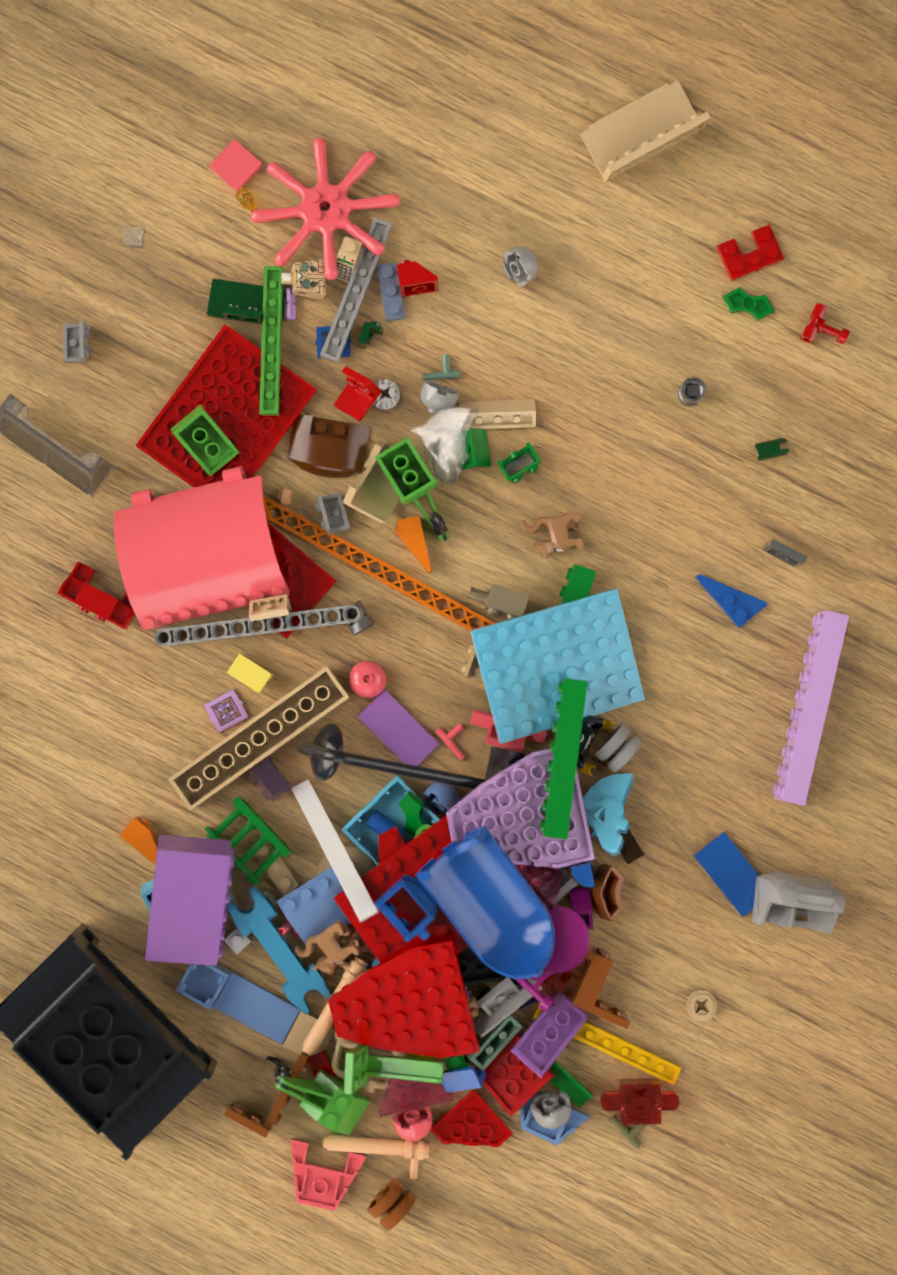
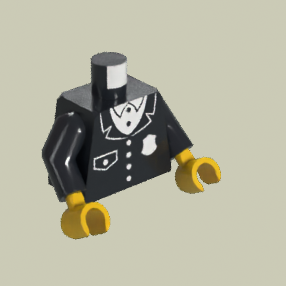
M592 715L583 718L577 768L581 769L583 774L593 776L590 773L591 768L597 769L595 765L585 763V759L599 728L608 733H613L609 728L611 725H616V723Z

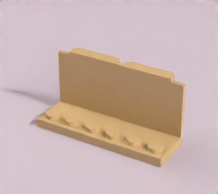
M677 80L670 85L666 83L589 125L588 130L580 133V136L604 181L607 182L700 131L711 117L708 111L703 114L701 112L695 113L680 82Z

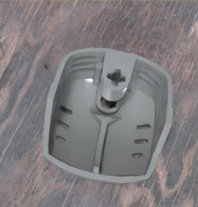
M773 871L756 877L751 921L757 925L763 926L764 922H770L783 927L794 928V926H800L831 934L839 913H844L845 897L840 889L818 876ZM797 908L810 909V911L797 910ZM796 914L807 916L809 920H796Z

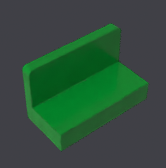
M469 428L458 432L457 439L462 470L491 466L486 430Z

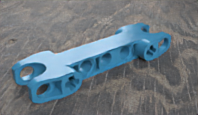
M253 885L249 888V892L255 902V906L251 910L244 911L235 902L231 901L227 904L229 912L233 917L234 924L245 937L252 932L255 934L288 980L281 985L282 990L291 1003L306 1015L310 1012V1007L304 998L307 991L317 990L326 999H329L332 993L322 972L319 969H312L316 964L312 963L306 968L285 937L278 933V928L272 921V918L278 915L276 908L269 898Z

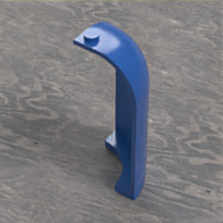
M485 825L466 833V838L458 843L454 840L442 849L444 853L436 860L431 858L418 871L415 876L476 956L486 966L503 976L513 979L537 978L543 974L544 968L551 959L555 945V932L551 916L545 905Z

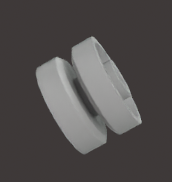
M623 723L611 733L594 754L601 761L613 755L608 761L607 767L614 773L628 763L643 743L636 735L631 736L625 742V739L630 734V729Z

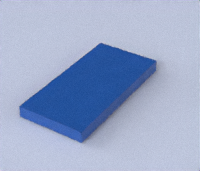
M722 832L693 856L738 913L744 917L753 910L755 884L758 874L725 832Z

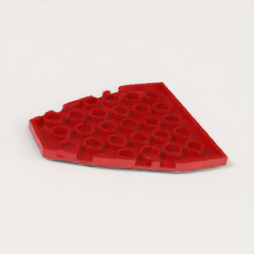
M453 938L415 944L409 947L407 951L401 954L398 953L392 959L381 962L361 973L354 981L346 984L339 992L334 993L328 999L336 1035L339 1038L377 1049L435 1058L466 1055L480 1051Z

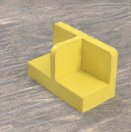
M240 653L227 672L257 693H260L267 681H270L274 676Z

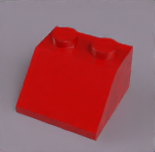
M404 260L400 264H396L401 297L438 291V277L416 261Z

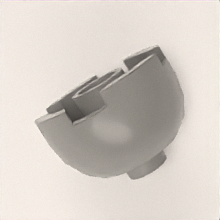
M514 247L503 254L505 257V261L502 263L504 271L510 280L514 278L518 282V286H524L536 277L539 270L538 257L530 249Z
M425 380L420 395L423 404L428 407V411L433 414L450 411L459 398V392L448 386L436 385L437 382Z
M545 1091L535 1096L534 1102L531 1104V1110L536 1122L542 1127L557 1129L564 1125L571 1114L569 1096L560 1091V1094H551V1091Z

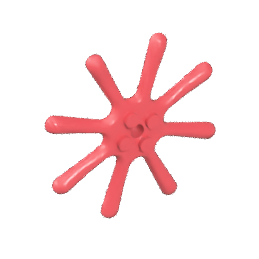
M317 138L313 142L318 176L317 185L313 188H307L279 164L271 162L267 166V172L302 197V202L296 207L254 210L251 214V219L255 223H262L293 217L302 218L304 220L303 227L275 256V263L280 267L285 266L312 232H320L323 235L325 277L328 280H334L338 276L333 233L337 229H344L355 239L362 242L373 254L377 256L382 255L385 251V246L349 220V215L355 210L397 207L400 204V197L396 194H388L357 200L349 199L347 191L375 162L376 155L372 151H366L340 184L331 185L328 182L326 141L322 138ZM324 207H329V210L322 211Z

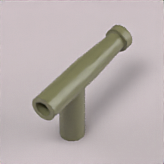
M615 1114L609 1118L635 1149L641 1146V1143L635 1136L647 1125L643 1119L629 1130L617 1119Z

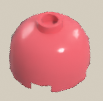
M365 660L359 662L349 673L351 690L362 698L371 699L377 697L386 687L387 676L385 670L374 661Z
M414 1103L404 1105L396 1110L397 1114L392 1117L397 1134L404 1140L419 1141L430 1132L432 1127L431 1110L425 1104H422V1107H414Z

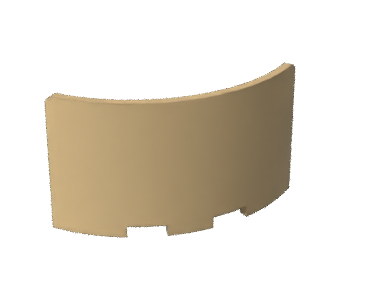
M379 440L364 465L367 468L366 471H363L362 475H358L349 487L342 503L384 524L400 499L389 484L375 456L392 446Z

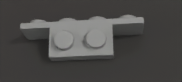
M509 977L505 978L477 1001L485 1011L484 1014L474 1021L477 1034L481 1038L484 1037L533 996L521 984L516 986ZM527 978V980H528L533 986H535V983L537 982V980H532L531 978Z

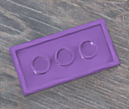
M386 690L358 716L405 764L418 766L439 745Z
M560 990L553 997L555 999L554 1004L546 1012H541L511 1050L515 1056L540 1078L590 1017L581 1008L573 1005L571 1000Z

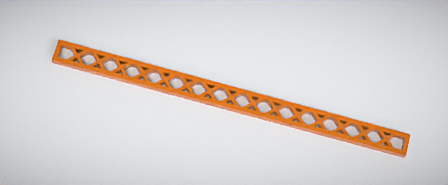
M263 495L267 520L468 631L474 630L470 626L469 619H480L482 627L488 626L484 625V622L489 625L495 623L335 534L328 535L327 530H323L319 525ZM279 508L282 516L273 518L271 517L270 510ZM297 518L298 526L289 527L286 519ZM313 527L315 535L305 536L303 528ZM328 535L332 544L323 546L319 537ZM344 544L347 546L348 553L340 555L337 553L336 546ZM360 553L363 555L365 562L356 564L352 555ZM377 562L380 564L382 571L372 573L369 564ZM395 572L398 581L390 583L387 581L386 574ZM407 581L413 582L415 590L405 591L402 583ZM429 591L432 599L421 600L419 592ZM446 600L448 608L439 610L435 601ZM460 608L463 610L465 617L456 619L452 610Z

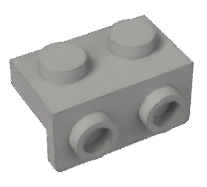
M80 321L79 324H63V360L65 363H88V357L91 356V348L88 345L91 331L84 321Z
M341 493L323 497L321 494L317 495L319 500L315 502L318 513L322 512L324 518L320 519L322 529L327 530L328 535L350 530Z

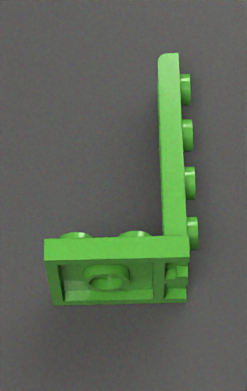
M360 1044L346 1052L344 1093L353 1094L368 1084V1076L442 1083L444 1062L369 1054V1046Z

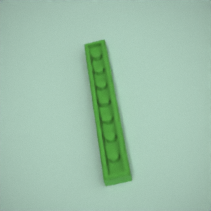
M264 266L259 414L267 416H279L283 284L281 283L283 267Z

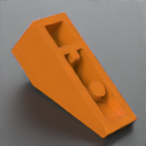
M420 516L397 520L398 525L394 526L396 536H401L403 544L425 571L431 574L432 570Z
M142 816L140 818L134 817L119 836L156 865L158 839L155 832L149 826L150 822Z

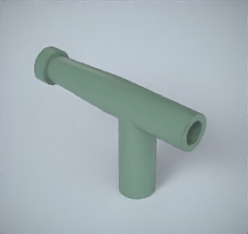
M442 355L443 372L422 373L423 381L426 379L460 378V371H451L450 355Z

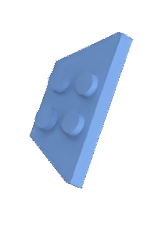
M539 1091L520 1109L521 1129L555 1145H558L567 1135L574 1132L580 1124L589 1119L588 1114L571 1107L570 1117L564 1125L557 1129L542 1127L536 1122L531 1110L534 1097L541 1093Z

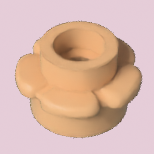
M287 487L279 490L277 500L280 501L281 505H289L291 503L292 490H289Z

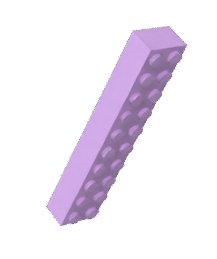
M825 610L813 617L812 626L814 629L813 633L809 635L807 645L810 646L808 653L806 652L803 658L805 668L799 676L801 685L800 689L795 693L794 701L797 702L795 709L793 708L790 714L792 723L791 727L787 728L786 738L788 740L786 746H783L781 753L783 762L782 765L778 766L777 776H779L778 783H775L772 794L775 795L774 799L805 806L849 615Z

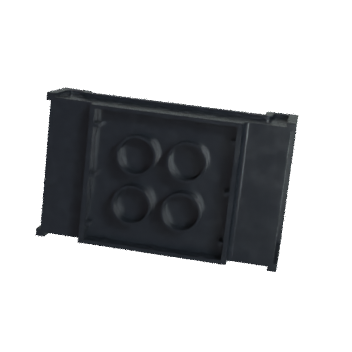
M82 923L0 1003V1031L13 1043L12 1050L98 1135L102 1132L123 1153L121 1157L127 1161L135 1147L205 1078L209 1080L212 1077L217 1061L202 1047H197L96 946L99 943V939Z

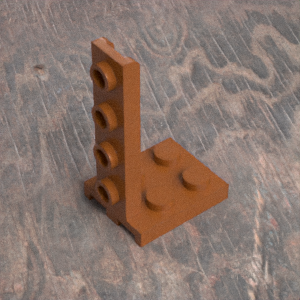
M302 1053L291 1072V1078L300 1079L298 1076L301 1070L306 1071L310 1063L307 1060L308 1054ZM281 1091L266 1121H263V1117L258 1113H248L245 1111L246 1107L239 1103H235V1105L231 1103L224 1116L266 1138L272 1125L277 1126L282 1116L279 1112L282 1106L287 1107L291 1097L288 1096V1093Z

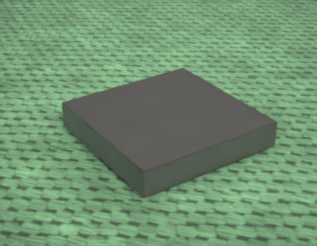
M774 539L767 542L762 549L764 552L793 567L804 564L808 558Z

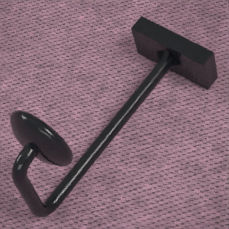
M333 723L325 725L318 732L313 743L301 742L298 745L300 753L310 756L313 774L320 781L330 779L341 763L475 789L486 780L524 757V753L491 747L485 779L344 752L342 732Z

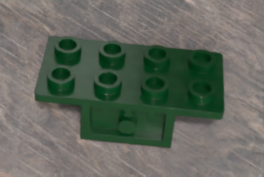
M212 279L207 316L262 324L263 286ZM283 289L282 319L287 292L285 289Z

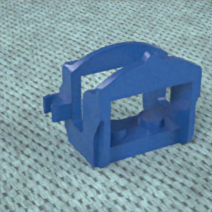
M404 875L375 901L374 905L380 909L400 932L406 942L417 935L424 941L430 936V933L425 928L435 919V914L437 913L436 902L418 879ZM402 887L408 891L427 913L411 929L407 919L404 916L401 918L396 913L397 908L391 901L386 902Z

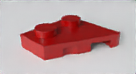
M397 826L379 835V864L406 845Z

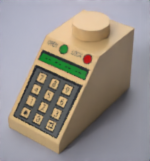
M344 237L336 260L338 269L336 279L349 283L363 248L362 242Z

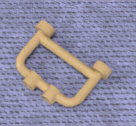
M335 1031L334 1038L337 1039L332 1060V1069L337 1077L345 1079V1071L339 1066L343 1047L353 1049L360 1045V1043L339 1038ZM369 1046V1054L404 1057L406 1054ZM368 1077V1084L363 1089L367 1092H375V1088L387 1089L394 1084L395 1079L387 1078L386 1081H378L374 1077Z

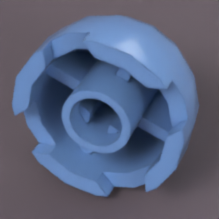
M440 782L431 784L422 794V797H426L425 802L437 813L440 811L446 813L461 801L457 786Z

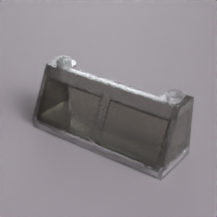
M9 394L0 407V434L93 498L115 467L93 452L86 453L82 458L75 455L31 424L32 421L28 417L30 408L15 396Z

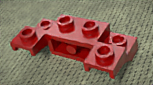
M78 561L70 575L62 583L57 594L79 605L77 609L87 614L89 611L96 614L94 618L104 623L108 620L127 630L135 616L127 592L119 600L90 585L89 583L96 570Z

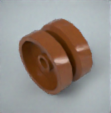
M397 1177L390 1180L379 1191L367 1208V1212L373 1218L381 1216L380 1225L387 1231L395 1227L404 1218L417 1199L410 1190L403 1191L404 1184Z

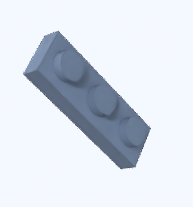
M396 262L377 265L386 322L403 320L405 315Z

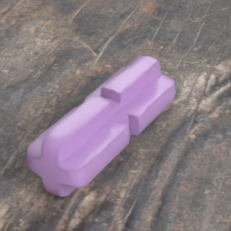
M286 288L285 320L293 321L296 319V305H294L296 303V295H293L292 288Z

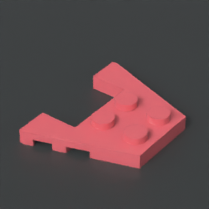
M292 1138L291 1147L297 1203L335 1211L361 1165L364 1163L366 1154L349 1152L346 1168L343 1171L305 1162L309 1141Z

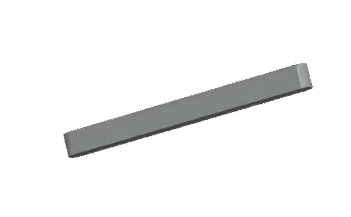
M346 605L291 612L289 615L264 620L250 621V618L166 628L158 630L155 633L154 639L159 646H175L359 622L363 617V610L357 605ZM353 608L357 611L355 619L349 617V611ZM332 611L338 613V619L335 622L330 619ZM314 613L318 614L319 621L317 624H314L311 621V617ZM295 616L300 618L298 626H294L292 622ZM276 618L281 620V626L278 629L274 627V620ZM257 621H261L262 623V629L260 631H257L255 628V623ZM239 623L244 627L242 633H238L236 630ZM221 625L225 629L222 636L218 634V628ZM201 628L206 630L204 638H201L199 634ZM183 630L187 632L186 640L181 638ZM164 633H167L169 636V640L166 643L162 639Z

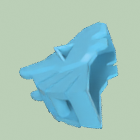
M633 773L615 774L602 778L589 789L585 797H582L588 828H593V832L590 835L593 838L598 836L603 850L612 856L620 854L624 843L620 833L627 834L630 827L629 821L625 819L624 805L634 781Z

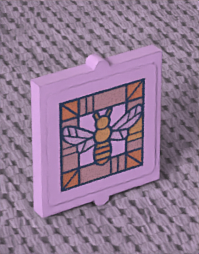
M234 689L204 705L210 715V721H213L219 733L249 717L243 707V701H240Z

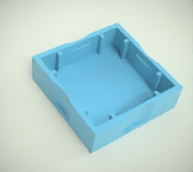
M399 775L341 829L360 850L373 860L376 866L379 864V834L365 826L374 811L377 809L402 827H405L406 817L398 804L409 791L421 799ZM425 803L423 806L424 818L430 825H433L440 818ZM407 832L403 838L405 844L414 839V836Z

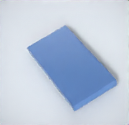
M234 972L231 973L213 1007L280 1044L283 1043L300 1011L292 1003Z

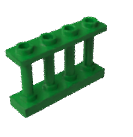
M237 796L232 801L236 805L234 807L235 810L215 829L207 826L205 828L206 836L208 839L223 840L220 834L239 815L242 816L244 814L249 819L247 821L248 824L230 840L231 848H234L252 829L255 830L257 828L262 834L260 835L261 838L241 857L234 851V866L239 871L243 870L247 874L246 879L252 885H261L263 881L259 876L279 857L289 858L294 852L242 797ZM271 842L275 847L273 849L274 852L253 871L246 862L263 845Z

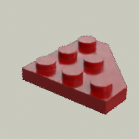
M475 1089L469 1091L431 1127V1131L443 1144L499 1147L513 1135L509 1127Z

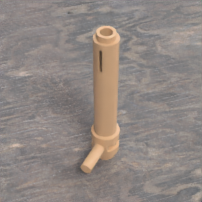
M355 956L354 960L351 959L350 963L344 960L342 963L337 964L345 971L334 993L339 992L342 987L350 984L357 976L368 970L369 964ZM328 1003L302 1044V1050L309 1055L316 1053L333 1025Z
M333 1134L324 1136L323 1148H327L329 1151L401 1156L405 1159H411L410 1179H417L418 1161L424 1160V1158L429 1159L430 1143L425 1142V1140L414 1142Z

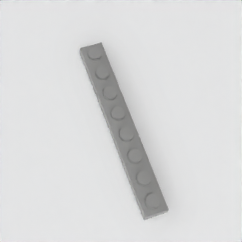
M374 217L368 234L385 246L393 227L392 223ZM364 245L320 354L321 358L335 363L340 361L381 255L373 254Z

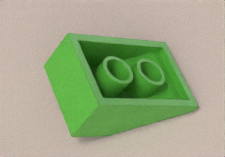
M201 405L171 428L175 437L209 476H212L240 453Z

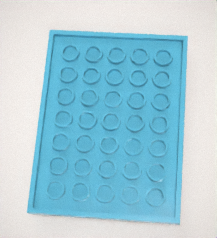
M616 588L470 630L496 732L501 744L553 728V722L558 719V713H555L556 701H560L561 696L560 693H557L559 681L562 682L563 678L588 681L583 718L645 700L619 592Z

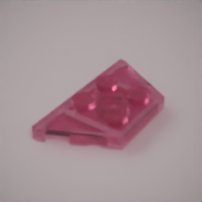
M514 864L536 895L552 910L557 904L556 896L560 890L563 873L558 868Z
M389 1078L379 1108L380 1117L454 1099L451 1092L446 1093L442 1083Z

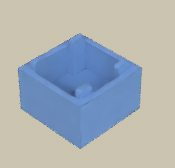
M190 964L176 991L210 1010L232 972L219 964L217 966Z

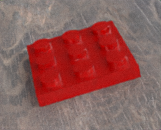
M518 1033L484 1069L486 1076L483 1085L511 1117L555 1076L548 1069L540 1078L511 1052L512 1048L521 1038Z

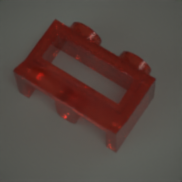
M572 970L552 974L543 981L540 992L545 997L548 995L553 997L558 991H565L566 987L564 984L570 978L577 981L579 977Z

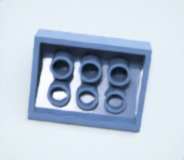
M332 867L276 901L287 920L305 944L309 937L319 934L338 920L341 921V925L351 924L333 899L343 891V888Z

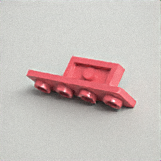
M473 710L470 724L488 729L485 744L520 753L523 751L525 739L544 743L548 730L501 744L499 743L492 714Z

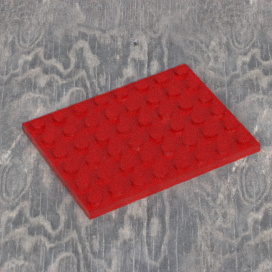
M224 324L135 446L193 488L223 481V470L239 466L243 467L246 479L256 476L294 424L299 414L302 413L316 394L317 389L281 364L279 416L260 415L261 349ZM199 405L205 409L240 452L212 476L207 474L171 431L173 426Z
M447 815L361 877L373 903L402 876L409 875L418 879L415 876L418 871L431 858L436 860L444 853L442 849L452 843ZM404 887L386 901L387 903L391 901L397 908L396 913L400 918L404 916L411 925L409 926L410 929L427 915ZM344 890L333 898L380 963L392 959L398 953L401 954L407 951L409 947L415 944L453 938L457 954L469 946L437 903L435 919L425 928L430 933V936L423 941L417 935L406 942L404 937L379 908L376 907L378 914L360 922Z

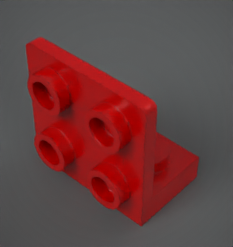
M345 366L342 373L347 377L346 381L348 384L333 406L361 422L382 391L372 380Z

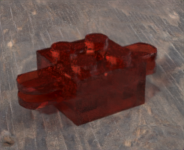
M619 1079V1091H606L600 1097L601 1106L605 1111H619V1119L622 1125L661 1124V1111H675L680 1104L679 1098L674 1091H661V1084L658 1079Z

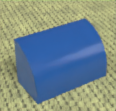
M591 860L571 865L572 875L578 883L586 887H595Z

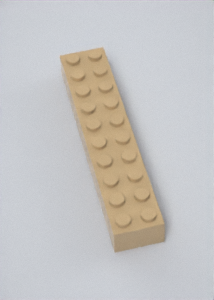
M326 666L168 780L190 811L195 810L350 699V696L330 668Z

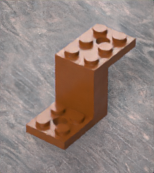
M589 944V949L585 956L587 960L570 996V1000L573 1005L628 1029L630 1021L624 1010L618 1007H614V1009L609 1008L606 1002L597 999L613 964V960L607 951L599 947L595 950Z

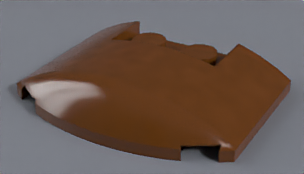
M299 414L293 425L287 459L295 463L303 471L317 476L343 478L356 472L359 474L363 469L370 427L352 422L347 423Z

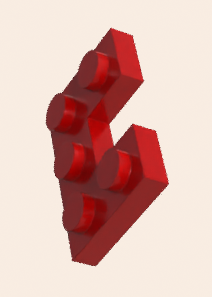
M770 224L751 232L757 249L747 254H741L735 238L717 245L716 248L730 281L784 260Z

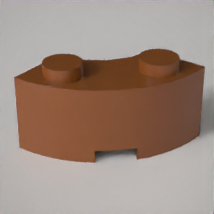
M601 864L594 876L595 887H592L591 894L594 908L599 917L613 921L624 908L620 899V888L625 879L613 865Z

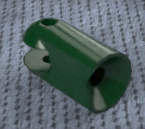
M778 438L756 443L755 448L758 450V461L786 455L790 448L781 450L780 444L786 443L788 440Z

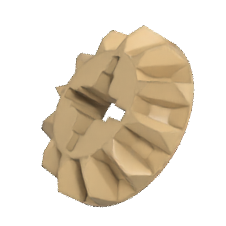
M696 990L689 994L686 1001V1011L696 1021H708L717 1011V1001L710 992ZM695 1000L700 1002L705 1001L704 1005L707 1011L703 1010L702 1008L697 1010L698 1005L696 1004Z

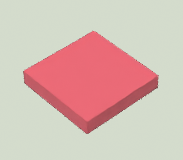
M234 139L209 167L238 193L263 164Z

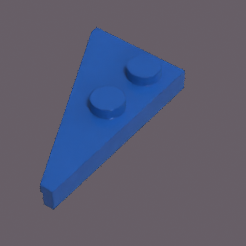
M701 574L695 577L738 628L743 626L767 605L765 601Z

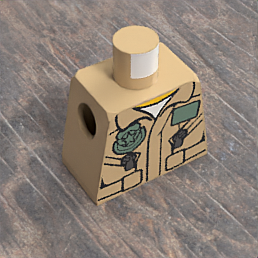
M324 259L294 263L291 273L281 274V283L292 285L293 295L323 300L326 295Z

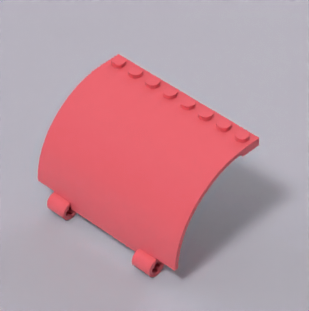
M239 466L223 470V481L154 497L151 489L131 493L133 507L115 511L114 535L120 572L129 601L143 630L248 606L251 600L284 594L290 595L285 578L281 573L269 532L263 497L262 475L246 479L243 467Z

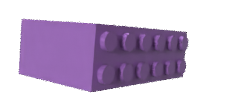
M159 834L145 961L217 966L218 958H222V941H224L225 936L224 926L227 920V904H229L230 896L229 886H231V871L234 866V848H231L230 840Z

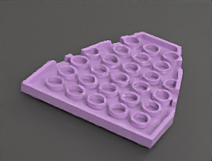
M548 748L528 754L486 780L446 812L452 842L454 840L456 843L466 838V833L485 825L513 864L561 868L595 859L577 769L567 840L544 837L543 832L540 831L541 819L545 820V812L542 811L543 800H547L548 792H545L546 780H550L551 773L547 772L548 761L553 758V753Z

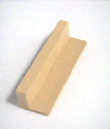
M534 399L459 402L460 430L469 428L536 427Z

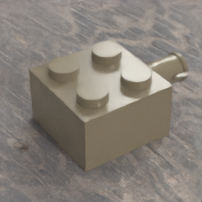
M492 584L488 592L471 587V593L468 595V599L484 603V609L488 610L487 614L496 617L501 614L506 616V620L522 616L529 599V595Z

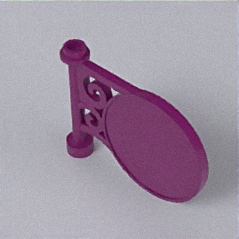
M562 906L547 907L555 932L553 954L544 968L547 972L537 978H531L532 980H537L535 986L527 979H515L541 1003L539 1007L544 1012L554 1004L555 999L550 995L545 997L539 991L543 981L552 974L566 972L578 966L585 958L590 944L589 931L584 920L573 910Z

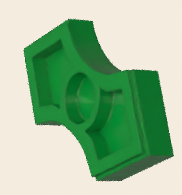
M740 287L722 297L731 314L745 312L753 316L756 321H759L774 312L766 295L751 296L746 294Z
M409 791L398 806L403 810L406 817L404 828L415 837L418 828L429 823L423 815L425 803Z

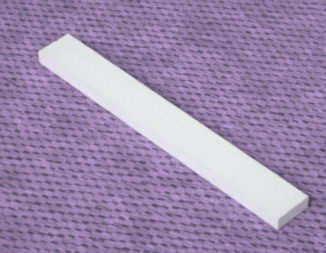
M306 780L292 787V792L359 921L362 922L378 914L371 897L310 781Z

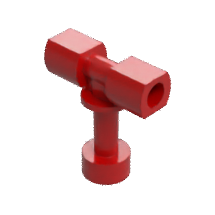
M816 303L810 315L811 321L805 327L800 339L806 343H811L815 334H820L823 331L837 337L836 342L844 345L850 330L842 328L840 331L826 325V320L823 319L827 307Z

